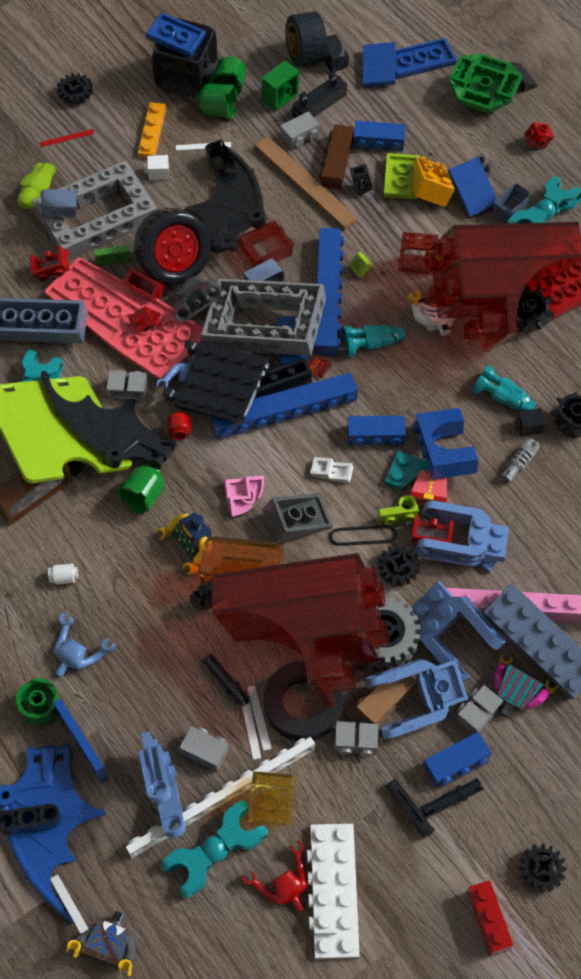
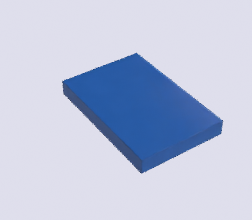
M162 12L146 33V39L190 58L206 36V31Z
M396 43L363 45V87L396 85Z
M479 157L447 170L468 218L493 207L497 197Z

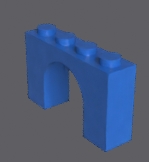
M460 408L416 414L413 430L414 433L418 434V446H422V458L426 459V470L430 472L432 479L475 474L478 472L479 459L474 446L446 449L434 443L436 439L463 434L464 418Z

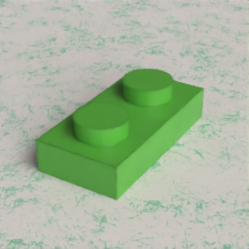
M129 245L94 250L97 266L132 261Z

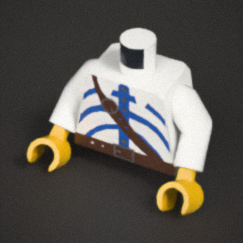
M459 282L456 283L455 290L452 287L453 283L448 285L451 295L445 293L420 299L421 293L418 290L414 291L415 298L412 292L407 295V299L413 303L411 307L414 319L425 326L427 331L439 330L441 336L450 334V327L457 318L459 296L457 295V292L461 289Z

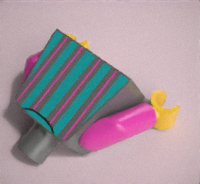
M504 654L500 656L499 665L494 673V689L498 692L497 695L504 699L499 711L510 717L515 706L521 710H531L541 705L557 689V685L554 688L548 686L551 680H547L545 684H542L511 665L512 658L506 662L503 660Z

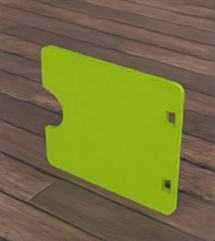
M75 376L50 379L54 390L65 400L79 402L87 395H90L94 403L102 408L86 378ZM42 380L0 384V432L25 481L38 483L63 479L62 467L70 461L88 463L98 473L127 470L131 467V459L123 460L118 468H111L104 464L103 457L88 447L73 433L60 416L56 415V410L49 400ZM66 383L67 386H59L58 384ZM13 389L12 392H5L4 390Z

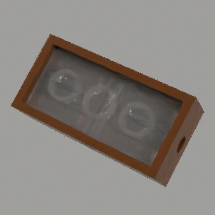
M68 463L62 467L63 479L29 483L24 480L21 472L13 474L2 485L0 484V515L10 526L72 482Z

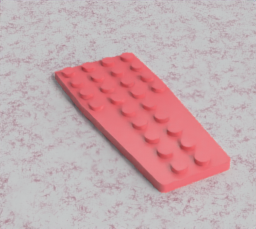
M77 258L69 266L70 270L64 272V275L59 276L45 290L46 297L51 300H84L88 310L86 328L122 357L157 380L163 379L173 366L178 363H184L192 355L188 354V349L184 347L187 340L197 345H200L203 341L201 334L204 327L191 319L184 322L177 320L174 308L159 299L152 300L123 284L124 281L82 258ZM144 306L151 310L154 309L159 315L160 326L150 325L140 333H135L128 317Z

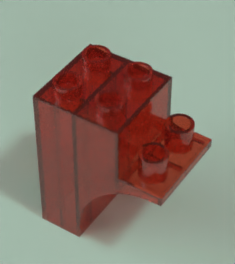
M579 222L453 225L424 255L425 270L432 272L434 284L429 288V304L432 308H437L438 319L477 317V319L465 321L464 337L467 342L482 341L483 352H490L517 334V307L526 284L534 280L554 279L581 259Z
M359 553L212 574L213 614L234 641L267 640L286 645L300 653L305 661L307 680L326 708L335 707L334 692L355 690V675L352 665L381 661L380 646L389 645L387 624L385 620L381 621L379 607H385L386 605L384 587L382 582H377L375 567H365Z

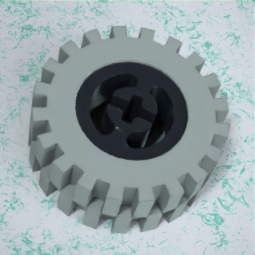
M379 596L378 601H375L374 597L368 599V605L362 602L359 605V610L355 609L353 612V617L349 623L348 646L349 649H352V656L354 658L359 657L358 663L361 666L367 663L368 670L372 671L373 667H377V673H381L384 668L390 670L395 668V666L404 665L405 662L409 663L412 655H415L420 638V624L417 625V615L412 616L413 609L410 606L407 609L404 608V601L400 600L399 603H395V597L391 596L389 601H386L384 596ZM382 622H385L384 631L385 634H387L386 643H383L384 633L383 631H381ZM393 637H396V638H397L396 640H394L393 642H391V640H392Z

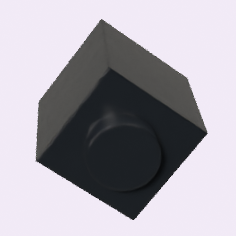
M541 408L519 411L517 418H515V428L519 429L520 436L542 434L545 422Z

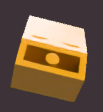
M415 156L412 185L414 195L446 207L455 190L446 166L440 162H431L426 157L420 158Z

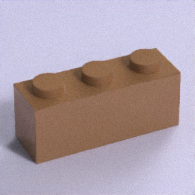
M412 676L389 684L383 683L373 686L370 690L371 693L367 697H361L356 703V714L365 723L379 725L415 689L417 681Z

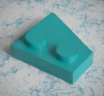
M398 450L385 480V485L403 491L411 482L417 479L421 470L426 471V460Z

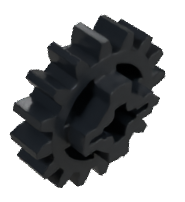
M71 73V76H68L66 74L65 79L60 78V82L57 83L58 95L60 99H64V103L70 101V105L74 102L79 105L80 101L85 103V99H90V95H93V83H91V79L87 78L86 75L80 76V73L77 75Z
M396 544L395 549L388 546V552L382 551V556H379L378 570H381V577L386 576L385 582L391 580L392 586L399 582L400 587H402L403 582L409 585L411 579L416 580V574L420 572L421 561L417 560V554H412V548L406 550V545L399 548V545ZM401 561V566H399V569L397 570V565Z
M219 578L217 581L216 579H211L199 585L197 590L192 592L193 595L189 596V600L196 610L199 608L203 610L205 607L206 609H211L218 604H222L225 598L230 596L229 594L232 593L233 588L226 578L223 580Z
M542 843L538 849L534 844L531 847L532 851L526 849L524 852L526 856L522 855L520 861L523 863L518 866V869L524 871L520 874V878L526 877L525 885L531 883L533 891L539 887L541 893L546 888L549 892H552L554 890L553 885L558 888L561 885L560 881H563L566 877L562 874L567 870V867L562 866L565 858L559 859L560 851L552 852L553 846L545 849V845ZM529 862L532 866V873L529 871ZM548 863L545 870L537 873L539 867ZM554 863L556 866V872L553 870ZM537 879H543V880H545L546 882H541V881H538Z

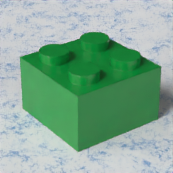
M286 60L262 77V102L275 112L299 95V70Z

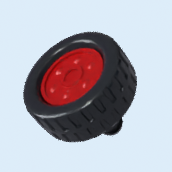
M167 207L152 212L142 221L135 234L134 253L138 264L151 277L165 284L179 285L190 277H196L203 270L210 256V237L204 224L196 216L179 208Z

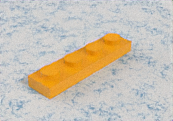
M149 103L139 145L138 158L148 159L147 156H156L166 112V104Z

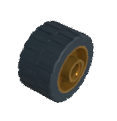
M317 11L289 15L285 25V37L292 62L299 66L324 61L327 55L328 41L321 15Z

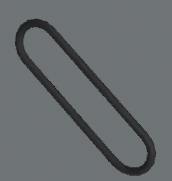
M391 525L335 528L330 533V540L335 545L388 543L397 537L396 529ZM390 528L394 531L393 538L389 540L336 542L333 539L334 532L340 530Z

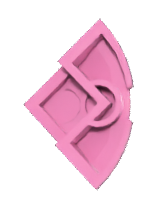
M264 475L223 481L231 517L247 512L253 507L256 499L261 497L264 487Z

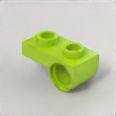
M403 496L399 500L398 507L379 509V525L414 521L415 515H418L419 512L415 499L411 496ZM403 506H408L411 509H404Z

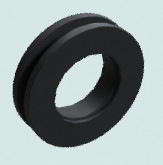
M296 661L286 664L271 676L265 688L264 708L266 717L271 726L280 735L290 740L298 741L302 738L306 740L309 737L312 740L319 739L335 727L341 715L343 694L340 683L330 670L318 663ZM298 683H309L316 686L324 697L322 711L317 716L307 720L290 716L282 703L285 691Z

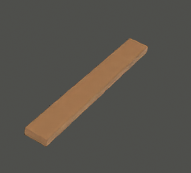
M268 136L255 144V149L342 229L346 230L357 222L358 218Z

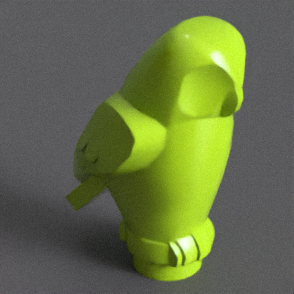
M45 162L44 164L36 163L30 174L21 180L20 185L22 189L17 199V203L21 208L25 210L33 208L32 200L40 197L42 190H49L52 177L56 172L54 165L50 162Z

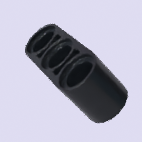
M43 804L0 812V832L4 835L52 829L61 822L59 809L54 804ZM49 812L56 813L55 818L52 820H46L45 816ZM26 816H34V820L31 823L26 824L23 822ZM6 819H11V820H12V823H11L10 826H8V827H3V826H2V822H3L4 820H6Z

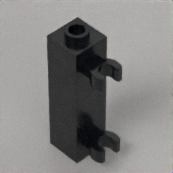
M335 71L328 75L329 80L308 94L305 91L299 94V100L292 104L293 118L306 112L316 117L347 95V83L341 76L335 75Z

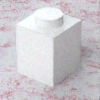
M168 155L147 156L148 163H144L149 180H169Z

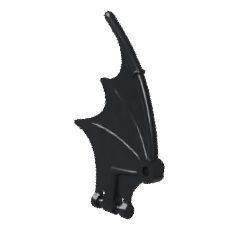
M228 146L226 147L235 160V170L226 178L214 179V183L218 187V192L214 197L205 202L185 207V211L197 214L204 221L210 242H213V244H210V251L214 253H222L226 250L236 252L239 236L250 227L255 229L264 227L267 221L261 189L253 168H250Z
M46 371L41 372L44 388L56 410V415L60 416L73 433L88 447L102 456L103 463L109 467L118 468L121 466L122 461L126 459H142L147 461L152 468L160 469L163 462L176 449L177 443L174 440H166L158 436L141 423L135 413V399L113 409L99 407L94 403L90 395H87L79 402H71L62 398L54 390L48 373Z

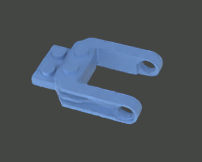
M432 500L424 503L422 514L426 517L445 523L454 521V524L467 526L469 530L466 546L432 539H420L416 547V554L418 556L470 567L478 565L483 559L504 562L509 527L490 524L491 518L482 509Z
M437 581L411 607L413 613L421 621L419 639L440 664L453 659L456 660L463 682L469 675L459 665V660L438 637L439 635L443 634L463 614L492 648L498 650L505 643L502 635L469 597L452 596L440 581Z
M419 659L365 678L367 689H370L379 684H389L416 674L417 685L424 706L427 708L426 712L382 727L381 732L384 739H390L442 721L448 713L449 706L468 700L456 660L453 659L435 666L426 660Z
M150 731L141 734L144 750L139 751L146 792L150 801L158 804L165 835L169 838H178L185 832L186 825L175 777H177L174 765H170L171 758L168 751L164 752L157 739L152 738ZM179 823L177 828L168 829L171 824Z

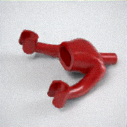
M297 840L300 846L299 850L295 851L292 845L289 846V849L294 853L298 877L290 869L272 880L275 893L260 883L252 871H249L252 875L250 881H246L243 875L241 879L244 883L251 884L262 896L276 905L292 902L297 913L305 909L299 896L307 889L308 880L301 855L304 846L301 841Z

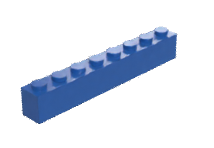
M320 228L317 284H323L326 302L315 340L314 355L336 356V349H340V338H337V334L341 333V323L337 322L338 319H341V308H338V304H342V293H339V289L342 290V279H339V275L343 274V264H340V261H343V250H340V246L343 247L344 236H341V229Z
M350 372L255 398L242 426L209 417L216 439L227 438L233 434L245 433L251 429L263 428L269 424L281 423L287 419H296L305 414H314L323 409H332L341 404L353 403L357 400L358 389Z

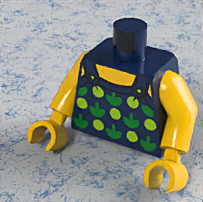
M185 513L172 519L167 523V527L156 529L155 534L162 532L163 536L159 539L162 540L169 538L170 531H172V535L193 560L192 563H185L183 565V570L190 569L187 575L198 572V564L201 565L211 552V531L203 522L201 515Z

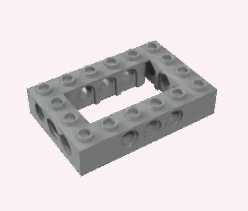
M127 161L57 189L76 190L78 198L77 209H81L83 206L94 201L98 202L99 199L108 195L116 194L118 187L122 191L124 199H127L130 205L72 230L64 218L42 217L41 196L32 200L35 213L56 248L57 246H62L70 252L69 260L137 231L142 221L149 214L158 210Z
M237 279L218 280L221 295L210 305L201 334L204 342L247 352L312 355L326 302L323 284ZM236 307L299 311L298 318L295 319L294 332H292L289 326L274 327L266 324L265 326L251 325L250 323L242 325L232 322Z

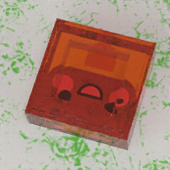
M318 354L309 363L312 373L321 378L325 376L332 366L331 361Z

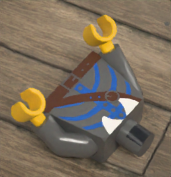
M114 911L110 923L104 920L93 923L88 927V930L80 933L75 940L68 942L65 952L67 953L70 949L75 950L73 957L76 958L79 955L80 949H82L81 954L83 956L118 969L119 975L122 970H128V976H131L132 965L136 957L134 938L130 936V931L122 928L127 916Z

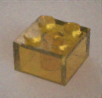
M253 771L248 822L291 826L296 775Z

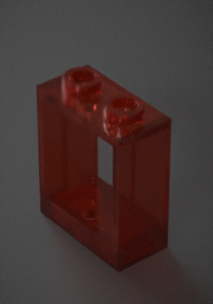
M276 220L267 223L262 228L254 229L239 236V248L253 268L272 258L277 263L293 255L294 243L290 237L286 236L284 228L281 225L279 226ZM274 236L281 245V248L261 257L253 245Z
M402 232L398 272L433 275L438 235ZM405 249L430 251L431 256L405 254Z

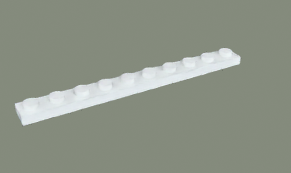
M312 738L298 740L294 747L289 750H281L277 753V757L271 761L267 759L258 765L259 768L254 771L248 770L244 772L239 780L235 782L229 781L217 793L211 792L207 794L202 802L198 804L192 803L187 806L185 812H183L185 825H190L314 751L315 743ZM179 823L171 824L168 829L177 828ZM155 825L147 831L148 834L141 838L137 836L129 841L126 849L131 859L168 838L162 825L160 827Z

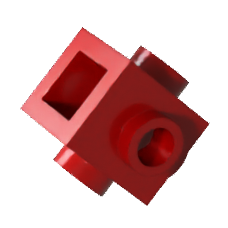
M533 122L524 133L527 143L531 147L546 148L554 138L549 124Z

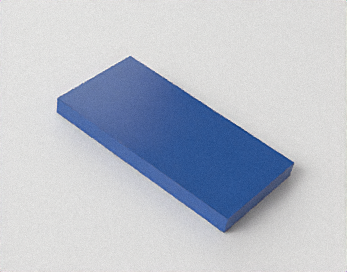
M446 38L397 49L396 79L456 65L457 59Z
M62 699L56 700L53 703L59 718L95 776L102 783L107 780L104 766Z

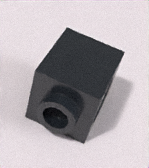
M366 164L350 168L357 194L373 190Z

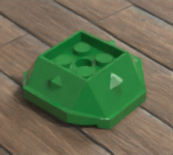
M484 54L460 55L449 78V84L458 104L473 108L474 111L479 110L490 114L512 102L523 75L518 72L512 63Z

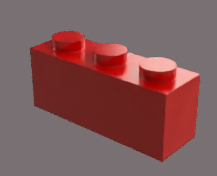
M491 881L469 886L466 893L489 957L509 951L514 945Z

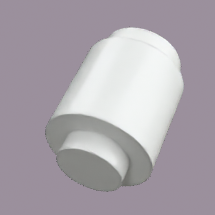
M73 563L53 565V567L48 569L49 582L55 583V585L75 583V579H78V568L74 567Z

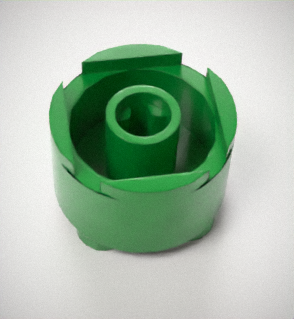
M34 678L18 689L16 704L22 718L27 723L34 726L50 725L58 716L53 702L60 698L56 688L50 681L43 678Z

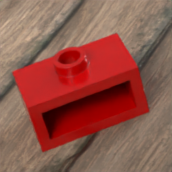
M130 267L123 284L152 300H161L168 286L142 270Z

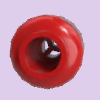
M177 411L167 418V433L175 440H184L191 434V419L186 413Z

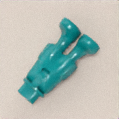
M363 325L362 329L343 326L341 329L342 340L346 342L345 351L347 358L354 357L356 350L360 347L373 350L398 344V341L406 340L403 327L396 328L393 325Z
M490 365L485 368L471 391L475 395L483 390L492 393L491 397L493 400L517 411L534 409L537 405L536 402L531 400V396H528L523 389L516 386L510 379L498 376ZM489 381L496 383L498 386L496 387Z

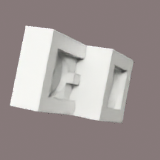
M314 457L310 474L317 478L350 484L353 465L352 463L333 462L332 458Z

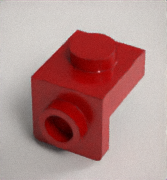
M147 306L142 307L128 317L133 331L137 334L150 325L160 326L158 313Z

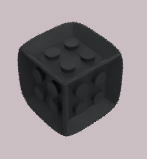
M176 18L206 31V36L191 58L155 43L152 54L154 82L161 89L196 97L205 84H209L215 70L217 60L216 33L213 28L207 25Z

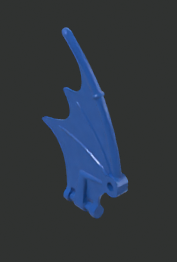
M70 744L63 745V747H55V745L42 746V749L27 747L26 772L12 786H0L1 812L43 804H54L59 809L61 822L52 829L7 835L14 856L25 875V880H28L41 897L70 923H74L67 908L59 902L53 892L50 880L51 874L56 866L76 861L67 846L69 833L78 825L104 816L106 812L85 803L75 791L70 770ZM63 755V761H56V756ZM42 757V763H34V759ZM5 795H10L8 799H3ZM49 812L46 814L45 819H54L56 813ZM26 816L23 822L26 824L31 823L34 820V816ZM11 819L3 821L4 827H8L12 823Z

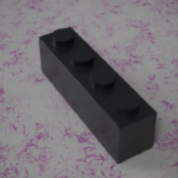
M302 358L266 371L255 398L312 383V371L306 359Z

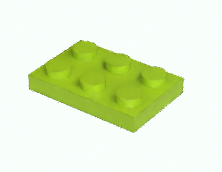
M387 153L384 197L418 200L412 189L415 156H421Z

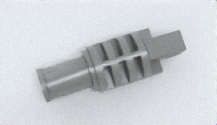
M530 438L509 460L507 469L500 475L504 482L507 480V483H511L516 474L522 472L527 467L540 447L539 442Z

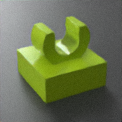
M358 252L349 267L361 278L371 270L373 264L362 252Z

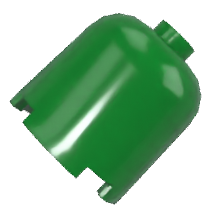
M234 56L223 57L215 67L210 84L234 85L233 87H236L238 95L242 91L246 77L244 63Z
M205 84L196 96V102L199 104L201 112L208 116L232 119L236 112V109H233L234 101H237L236 87L229 84Z
M139 466L117 489V496L121 502L125 500L129 504V510L143 515L151 510L163 493L165 481L158 469L149 466Z

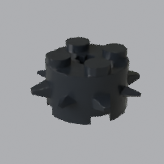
M538 287L535 291L531 289L521 290L515 296V301L508 304L513 314L508 320L509 323L517 321L523 333L525 331L541 330L555 315L549 305L554 298H545L541 287Z
M574 392L563 399L557 397L559 407L556 410L550 411V415L555 417L557 429L571 438L581 436V396Z

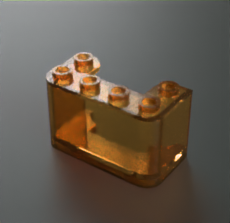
M218 536L209 537L203 545L200 566L201 585L211 579H216L217 581L221 578L223 580L224 575L263 579V595L271 599H280L284 569V549L276 542Z

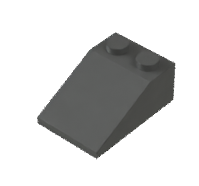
M320 493L275 497L262 509L275 543L293 541L333 527Z

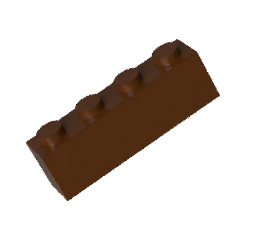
M335 124L333 131L330 130V143H327L325 150L327 156H324L322 161L324 169H320L319 179H321L323 187L342 189L354 139V127Z

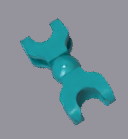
M553 176L546 182V192L543 200L538 201L535 207L532 206L527 210L516 211L507 221L506 230L512 234L520 230L529 231L528 242L536 245L544 238V228L548 220L552 219L560 211L575 208L581 201V188L575 186L570 190H562L561 178Z
M27 351L22 360L24 368V380L22 382L42 380V371L48 373L49 379L60 377L63 371V359L54 357L45 365L38 364L37 351Z
M246 800L237 802L225 811L223 825L217 831L218 835L206 838L201 848L198 845L191 850L185 848L176 849L161 862L160 867L165 872H172L179 867L188 869L189 879L180 888V895L183 899L192 897L204 888L207 881V873L213 867L212 863L223 861L228 851L233 852L240 848L244 850L254 849L268 837L269 830L264 826H258L251 831L243 830L240 827L241 819L249 811V804Z

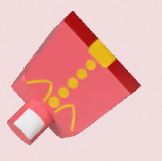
M421 470L410 496L415 499L416 504L420 507H423L425 502L431 500L447 503V477L432 479L430 472Z

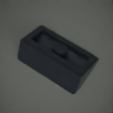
M509 62L523 75L519 85L523 92L538 86L521 63Z

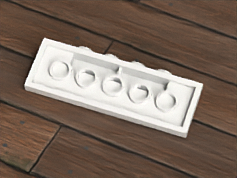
M353 824L310 825L311 850H307V863H312V872H308V885H312V894H308L309 908L313 907V916H309V929L314 930L315 959L359 958Z

